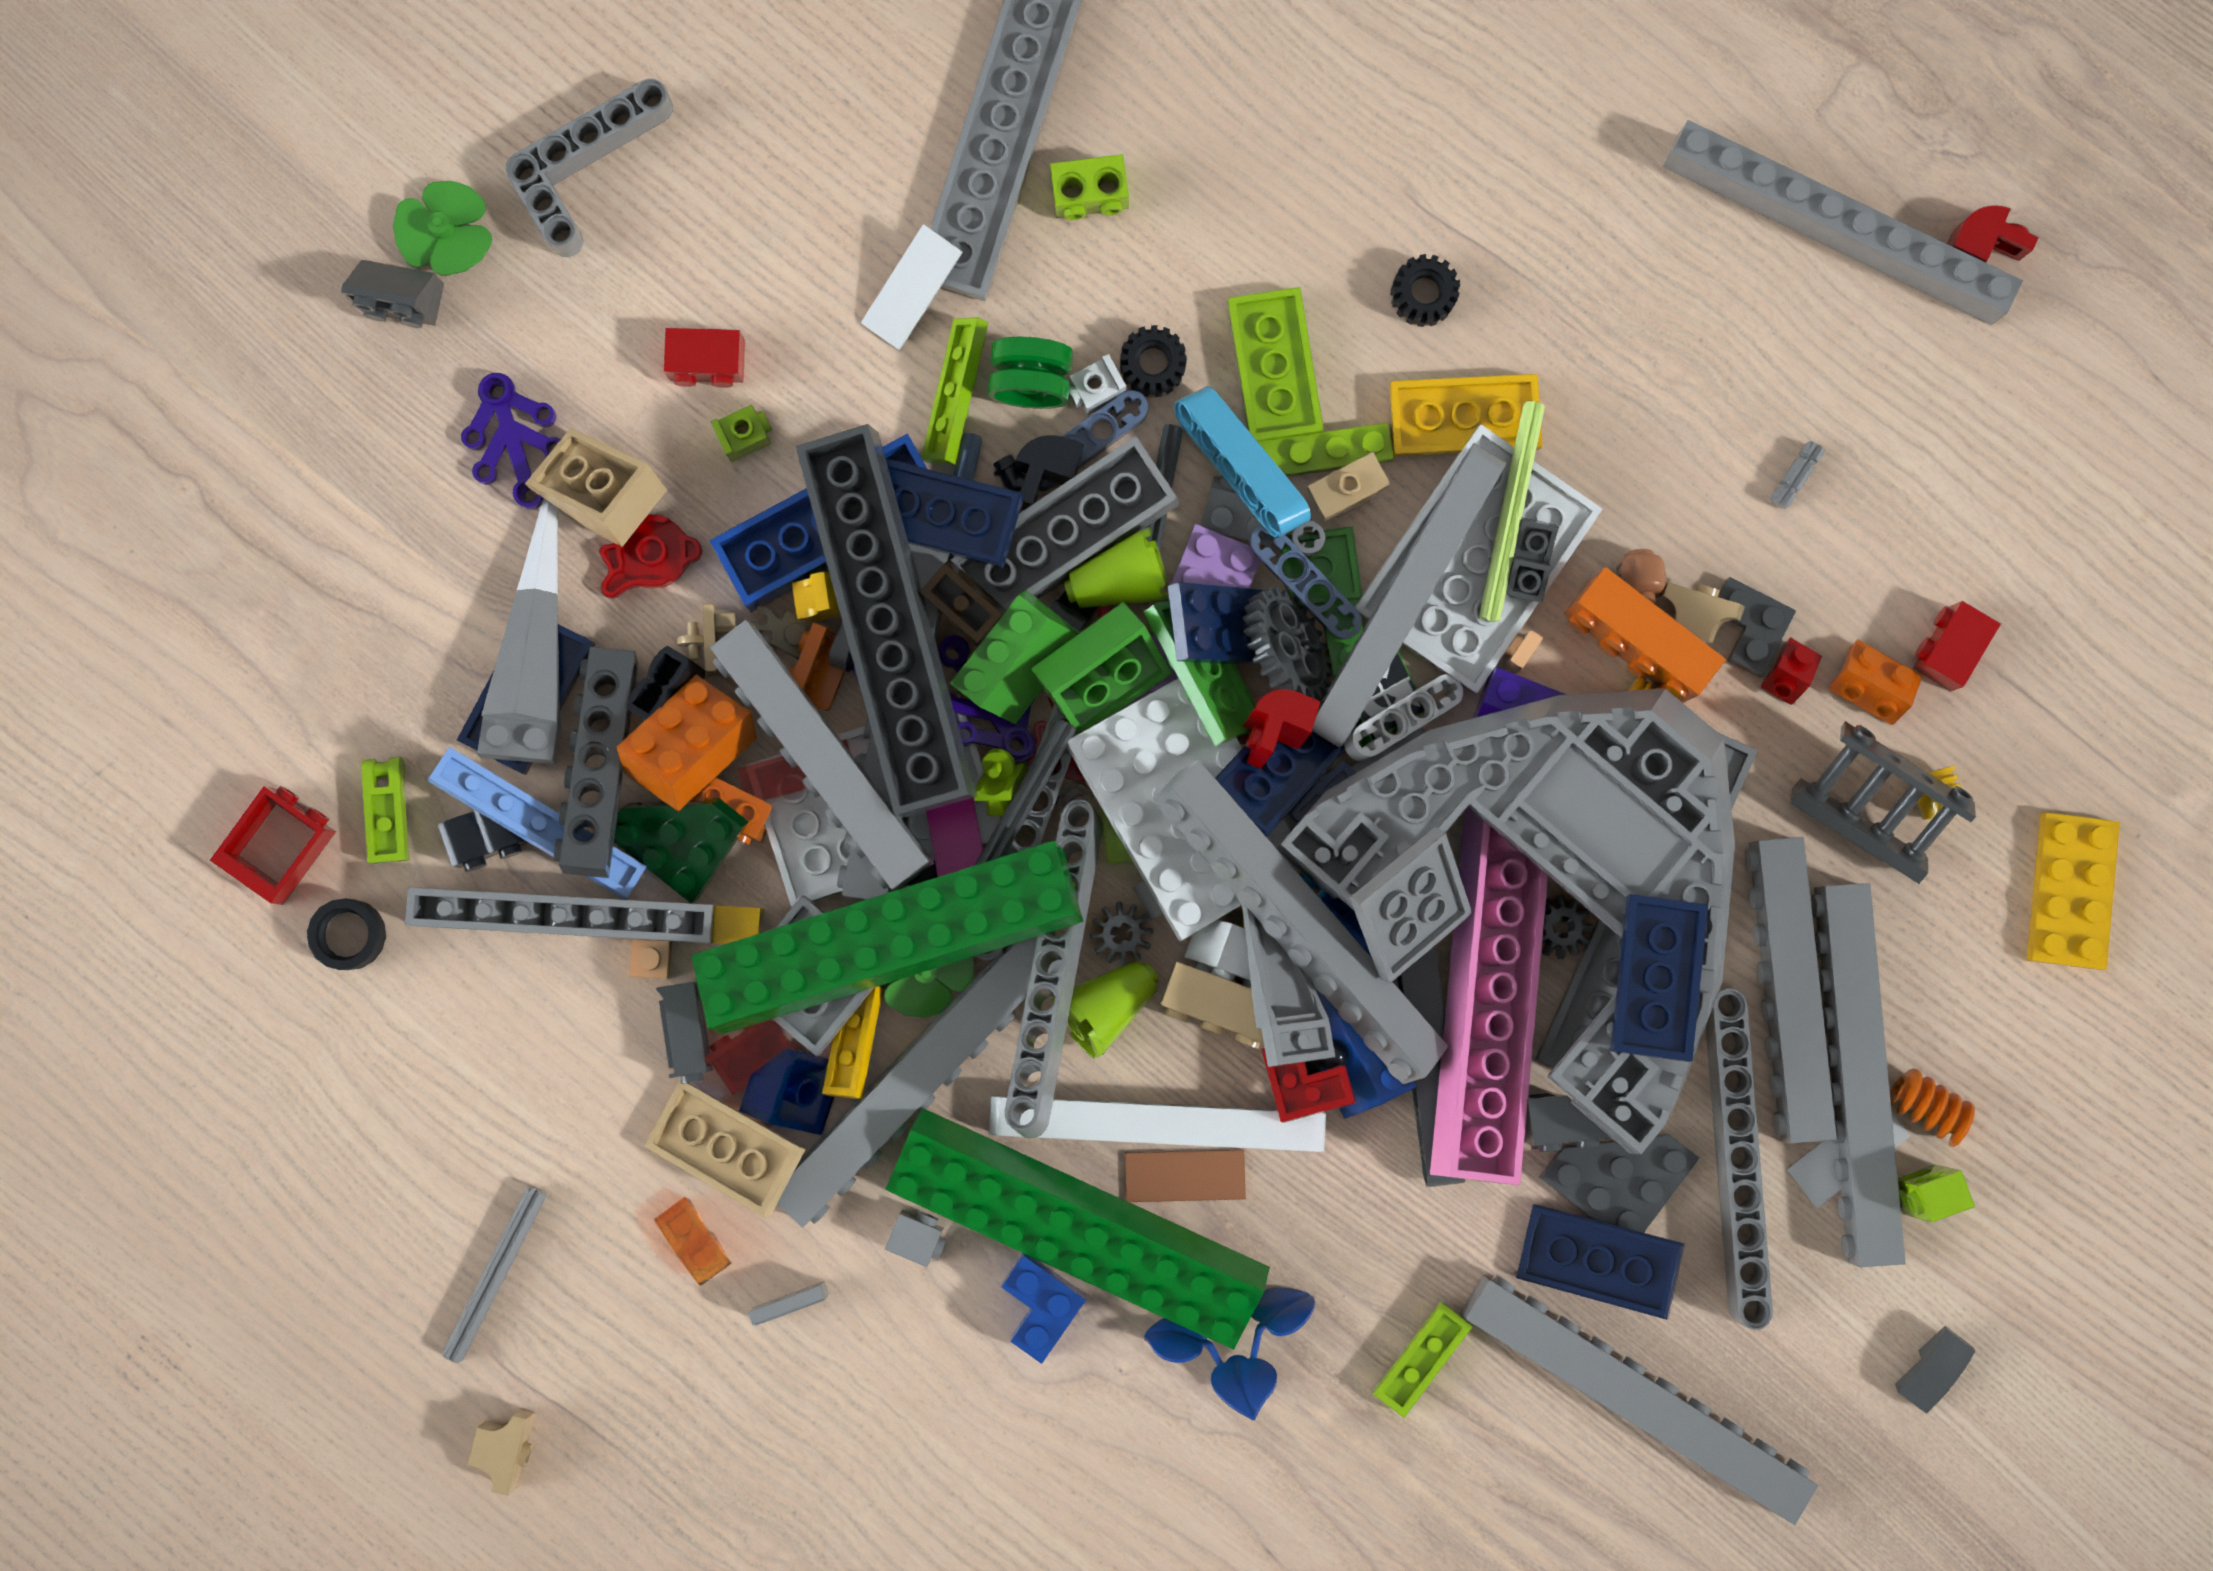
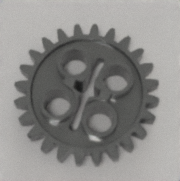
M1269 587L1249 598L1250 604L1244 607L1248 614L1243 617V620L1249 627L1244 629V633L1252 641L1247 644L1248 648L1255 650L1256 653L1253 661L1262 665L1261 675H1268L1270 677L1271 688L1278 686V690H1293L1316 700L1323 698L1322 696L1326 694L1327 688L1332 684L1328 677L1332 676L1333 672L1327 666L1332 661L1325 655L1324 650L1328 649V646L1320 640L1323 633L1315 629L1314 617L1309 619L1306 616L1307 609L1304 606L1298 607L1297 598L1295 596L1290 598L1287 590L1280 592L1278 587L1273 589Z

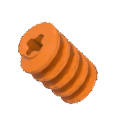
M1913 1068L1905 1072L1890 1088L1891 1105L1899 1101L1897 1108L1899 1115H1903L1909 1109H1912L1910 1116L1912 1123H1916L1922 1117H1925L1923 1123L1925 1131H1930L1935 1125H1938L1936 1131L1938 1139H1943L1950 1133L1949 1146L1955 1147L1959 1145L1972 1125L1975 1115L1973 1103L1970 1101L1962 1102L1960 1095L1952 1092L1949 1094L1947 1087L1939 1084L1936 1086L1934 1079L1926 1076L1922 1078L1923 1075L1918 1069Z

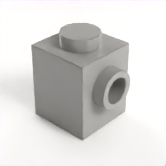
M902 1210L899 1213L884 1250L927 1267L931 1258L937 1261L940 1258L947 1239L940 1237L944 1227L937 1225L939 1219L928 1213L917 1211L915 1216Z

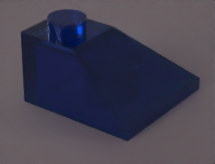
M786 1048L751 1074L739 1111L768 1124L822 1135L834 1097L822 1093L829 1058Z

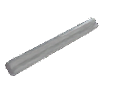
M533 1186L525 1189L442 1352V1356L447 1360L459 1363L464 1359L546 1198V1193L541 1189Z

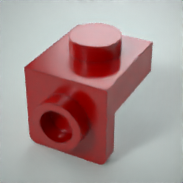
M1790 637L1783 644L1773 670L1763 680L1761 688L1790 705L1794 704L1810 687L1822 655Z

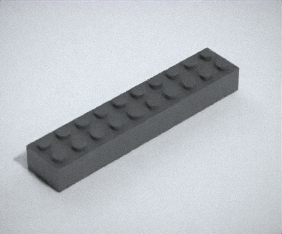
M865 424L797 445L798 458L894 815L908 817L977 797L924 598L920 593V583L879 432L869 424Z

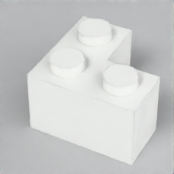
M1216 920L1192 934L1184 958L1197 962L1196 969L1233 982L1235 976L1245 979L1243 986L1251 989L1244 928Z

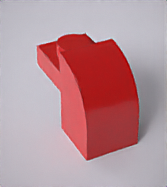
M1991 205L1976 210L1959 224L1950 235L1947 244L1985 263L1988 261L1992 250L2020 261L2033 251L2039 237L2029 233V230L2023 225L2005 222L2011 210L2010 208Z
M1287 689L1271 691L1264 695L1243 724V727L1252 730L1246 743V747L1251 749L1247 764L1261 769L1273 754L1277 741L1299 749L1312 732L1321 701Z

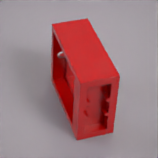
M263 786L210 859L211 862L270 904L280 905L286 902L336 833L334 829L327 825L330 820L327 816L312 807L308 811L296 803L299 797L283 786H279L278 789ZM276 804L315 831L312 838L279 883L240 856Z

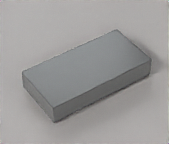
M825 1281L755 1306L748 1314L752 1325L755 1324L757 1326L822 1302L827 1298L829 1292Z

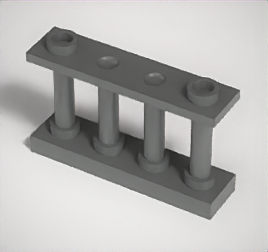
M1845 721L1841 726L1840 741L1846 744L1817 782L1808 783L1802 778L1799 779L1792 788L1791 804L1920 884L1928 874V857H1926L1925 851L1956 814L1969 822L1975 819L1974 799L1963 788L1958 786L1950 787L1875 740L1876 737L1867 728L1861 725L1854 727ZM1859 753L1877 763L1876 769L1849 802L1840 803L1830 796L1829 790ZM1893 773L1911 786L1881 822H1875L1874 824L1864 818L1861 811ZM1926 794L1942 804L1943 807L1913 843L1908 842L1906 844L1894 837L1893 831L1919 799Z

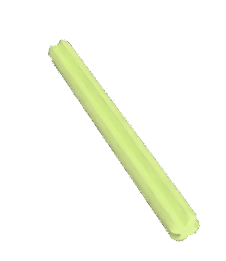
M1535 401L1525 402L1522 408L1479 613L1480 619L1489 622H1498L1501 619L1545 407L1543 404Z

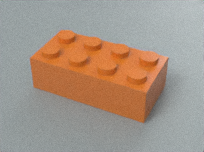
M1604 567L1587 582L1563 613L1570 618L1568 623L1572 628L1583 635L1589 633L1600 641L1597 645L1603 652L1614 658L1618 655L1629 664L1627 669L1636 677L1641 675L1644 677V680L1648 678L1658 686V689L1666 688L1682 703L1699 696L1726 661L1719 653L1607 567Z

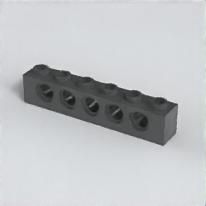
M590 647L588 659L582 658L580 680L585 681L583 694H577L575 716H580L578 730L571 731L569 746L570 752H575L573 766L566 767L564 787L569 789L568 803H561L559 824L564 825L563 838L556 839L554 847V862H559V867L563 874L609 878L624 772L616 746L629 735L632 712L627 710V703L636 684L638 660L635 651ZM603 684L615 686V690L610 695L600 696L596 693L598 687ZM606 719L611 722L605 731L595 732L591 730V726L596 720ZM593 755H602L606 758L603 765L598 768H589L586 766V762ZM597 791L600 793V798L596 803L592 805L581 803V798L586 792ZM584 827H591L595 830L594 837L589 841L580 842L575 839L577 832Z

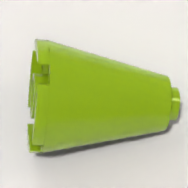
M1151 528L1141 529L1070 571V580L1064 582L1070 603L1077 601L1080 608L1119 605L1122 602L1125 604L1169 600L1168 590L1163 591V587H1166L1165 581L1168 578L1155 540L1148 542L1146 538L1151 536Z
M1133 961L1074 986L1067 1023L1072 1029L1071 1037L1091 1058L1094 1059L1103 1055L1158 991L1156 982L1159 981V978L1154 969L1146 962L1142 965L1138 961ZM1055 997L1052 998V1004H1053V1005H1054V1002H1055Z

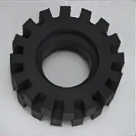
M1426 254L1419 255L1417 260L1412 257L1408 259L1406 265L1403 264L1399 268L1394 278L1390 295H1393L1391 303L1393 307L1397 306V315L1400 318L1403 315L1406 316V322L1409 324L1416 321L1418 322V327H1424L1426 323H1430V326L1436 325L1440 319L1443 321L1447 318L1458 300L1460 280L1455 279L1457 272L1455 269L1450 271L1448 268L1450 263L1444 260L1443 263L1437 261L1439 256L1432 255L1431 259H1426ZM1420 278L1431 279L1438 286L1439 296L1431 303L1418 302L1412 295V284Z
M1151 325V329L1148 330L1145 329V326L1141 327L1136 334L1132 332L1128 336V341L1124 342L1120 354L1121 374L1123 373V380L1126 385H1131V390L1141 391L1145 397H1149V394L1161 397L1163 392H1167V394L1172 392L1173 387L1181 383L1186 369V349L1183 343L1180 344V337L1176 333L1171 335L1170 329L1166 327L1163 330H1158V325ZM1152 348L1162 351L1168 361L1166 368L1161 373L1154 375L1144 372L1139 365L1140 355L1145 350Z

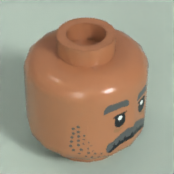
M1635 549L1629 551L1616 565V575L1652 603H1655V599L1665 593L1667 587L1665 564L1663 559L1655 555L1652 550Z

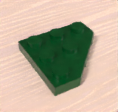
M720 798L705 799L703 802H688L679 812L664 801L649 805H642L641 802L628 803L618 812L614 842L637 861L647 866L648 870L689 903L693 904L700 898L749 821Z

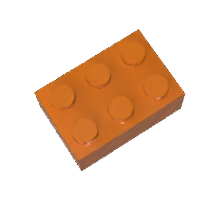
M695 675L616 748L624 773L679 812L757 739L751 711L698 675Z

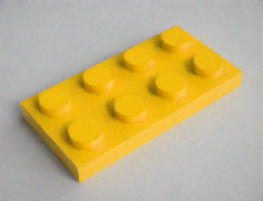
M1538 374L1390 381L1389 396L1394 457L1459 454L1480 424L1515 447L1524 403L1527 401L1540 403ZM1540 428L1536 450H1540L1543 447L1542 428Z
M2047 812L2040 813L2026 961L2107 970L2120 822Z

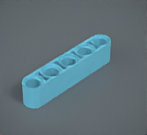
M1206 386L1175 402L1174 411L1180 425L1271 536L1279 538L1309 522L1311 512L1304 497L1212 387Z

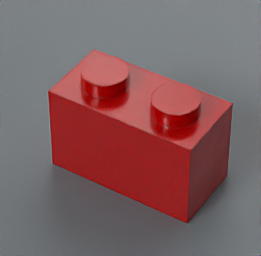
M665 328L664 373L670 381H674L675 385L692 387L696 386V382H711V385L714 387L729 388L733 387V383H743L745 339L740 330Z
M1960 601L1949 607H1943L1933 623L1937 628L1931 638L1926 637L1917 648L1915 656L1918 657V660L1912 668L1950 692L1965 686L2001 623L1966 602Z

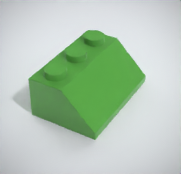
M1025 589L1009 606L950 684L979 707L1016 724L1043 690L1031 668L1080 632Z
M1124 602L1031 668L1063 717L1075 727L1077 735L1121 711L1172 674L1145 625Z

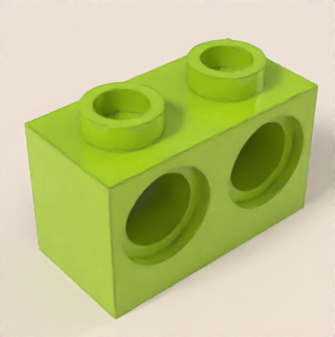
M1123 154L1050 163L1056 218L1064 217L1065 220L1075 221L1085 218L1086 214L1101 212L1103 216H1113L1120 214L1123 211L1122 209H1129V192ZM1109 181L1115 183L1118 189L1113 193H1104L1099 189V186L1103 182ZM1069 186H1075L1082 191L1075 198H1068L1062 192Z
M1935 1164L1898 1177L1900 1209L1907 1216L1933 1223L1975 1207L1962 1170Z

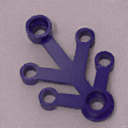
M502 373L488 374L481 380L478 386V396L482 403L470 426L462 431L461 440L469 449L480 450L486 444L484 430L495 412L499 426L481 461H478L473 466V477L484 485L493 483L497 478V469L495 467L507 447L518 481L513 487V498L525 509H537L541 506L543 497L537 494L533 501H526L525 499L526 493L531 490L525 483L532 473L521 441L543 451L548 456L550 447L553 444H558L561 439L557 437L549 438L515 421L510 406L531 415L533 420L541 427L552 426L556 421V412L547 403H537L516 393L515 385L507 375ZM496 387H503L504 392L502 396L494 398L492 396L493 390ZM544 409L549 410L550 416L544 421L538 419L540 411ZM474 432L479 433V440L474 444H470L468 442L469 435ZM483 467H490V475L486 478H480L479 471Z
M956 635L946 637L938 649L940 661L944 666L954 668L958 673L967 662L970 653L967 641ZM949 649L955 650L958 653V659L948 658L946 651ZM949 693L956 714L991 721L998 731L992 732L975 729L974 725L969 722H960L958 724L959 730L966 729L970 733V739H962L964 747L975 743L1003 749L1012 755L1015 763L1025 762L1032 756L1035 750V740L1033 735L1027 730L1031 705L1016 724H1011L1010 721L979 707L973 701L953 697ZM1010 741H1018L1022 749L1014 751L1010 747Z

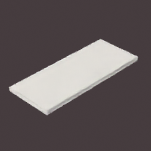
M923 224L861 323L896 349L901 350L963 252Z
M1892 1113L1894 1144L1896 1148L1909 1138L1910 1135ZM1833 1140L1822 1141L1786 1169L1816 1208H1819L1842 1190L1841 1182L1837 1181L1834 1171L1835 1159H1839L1838 1143L1835 1144Z

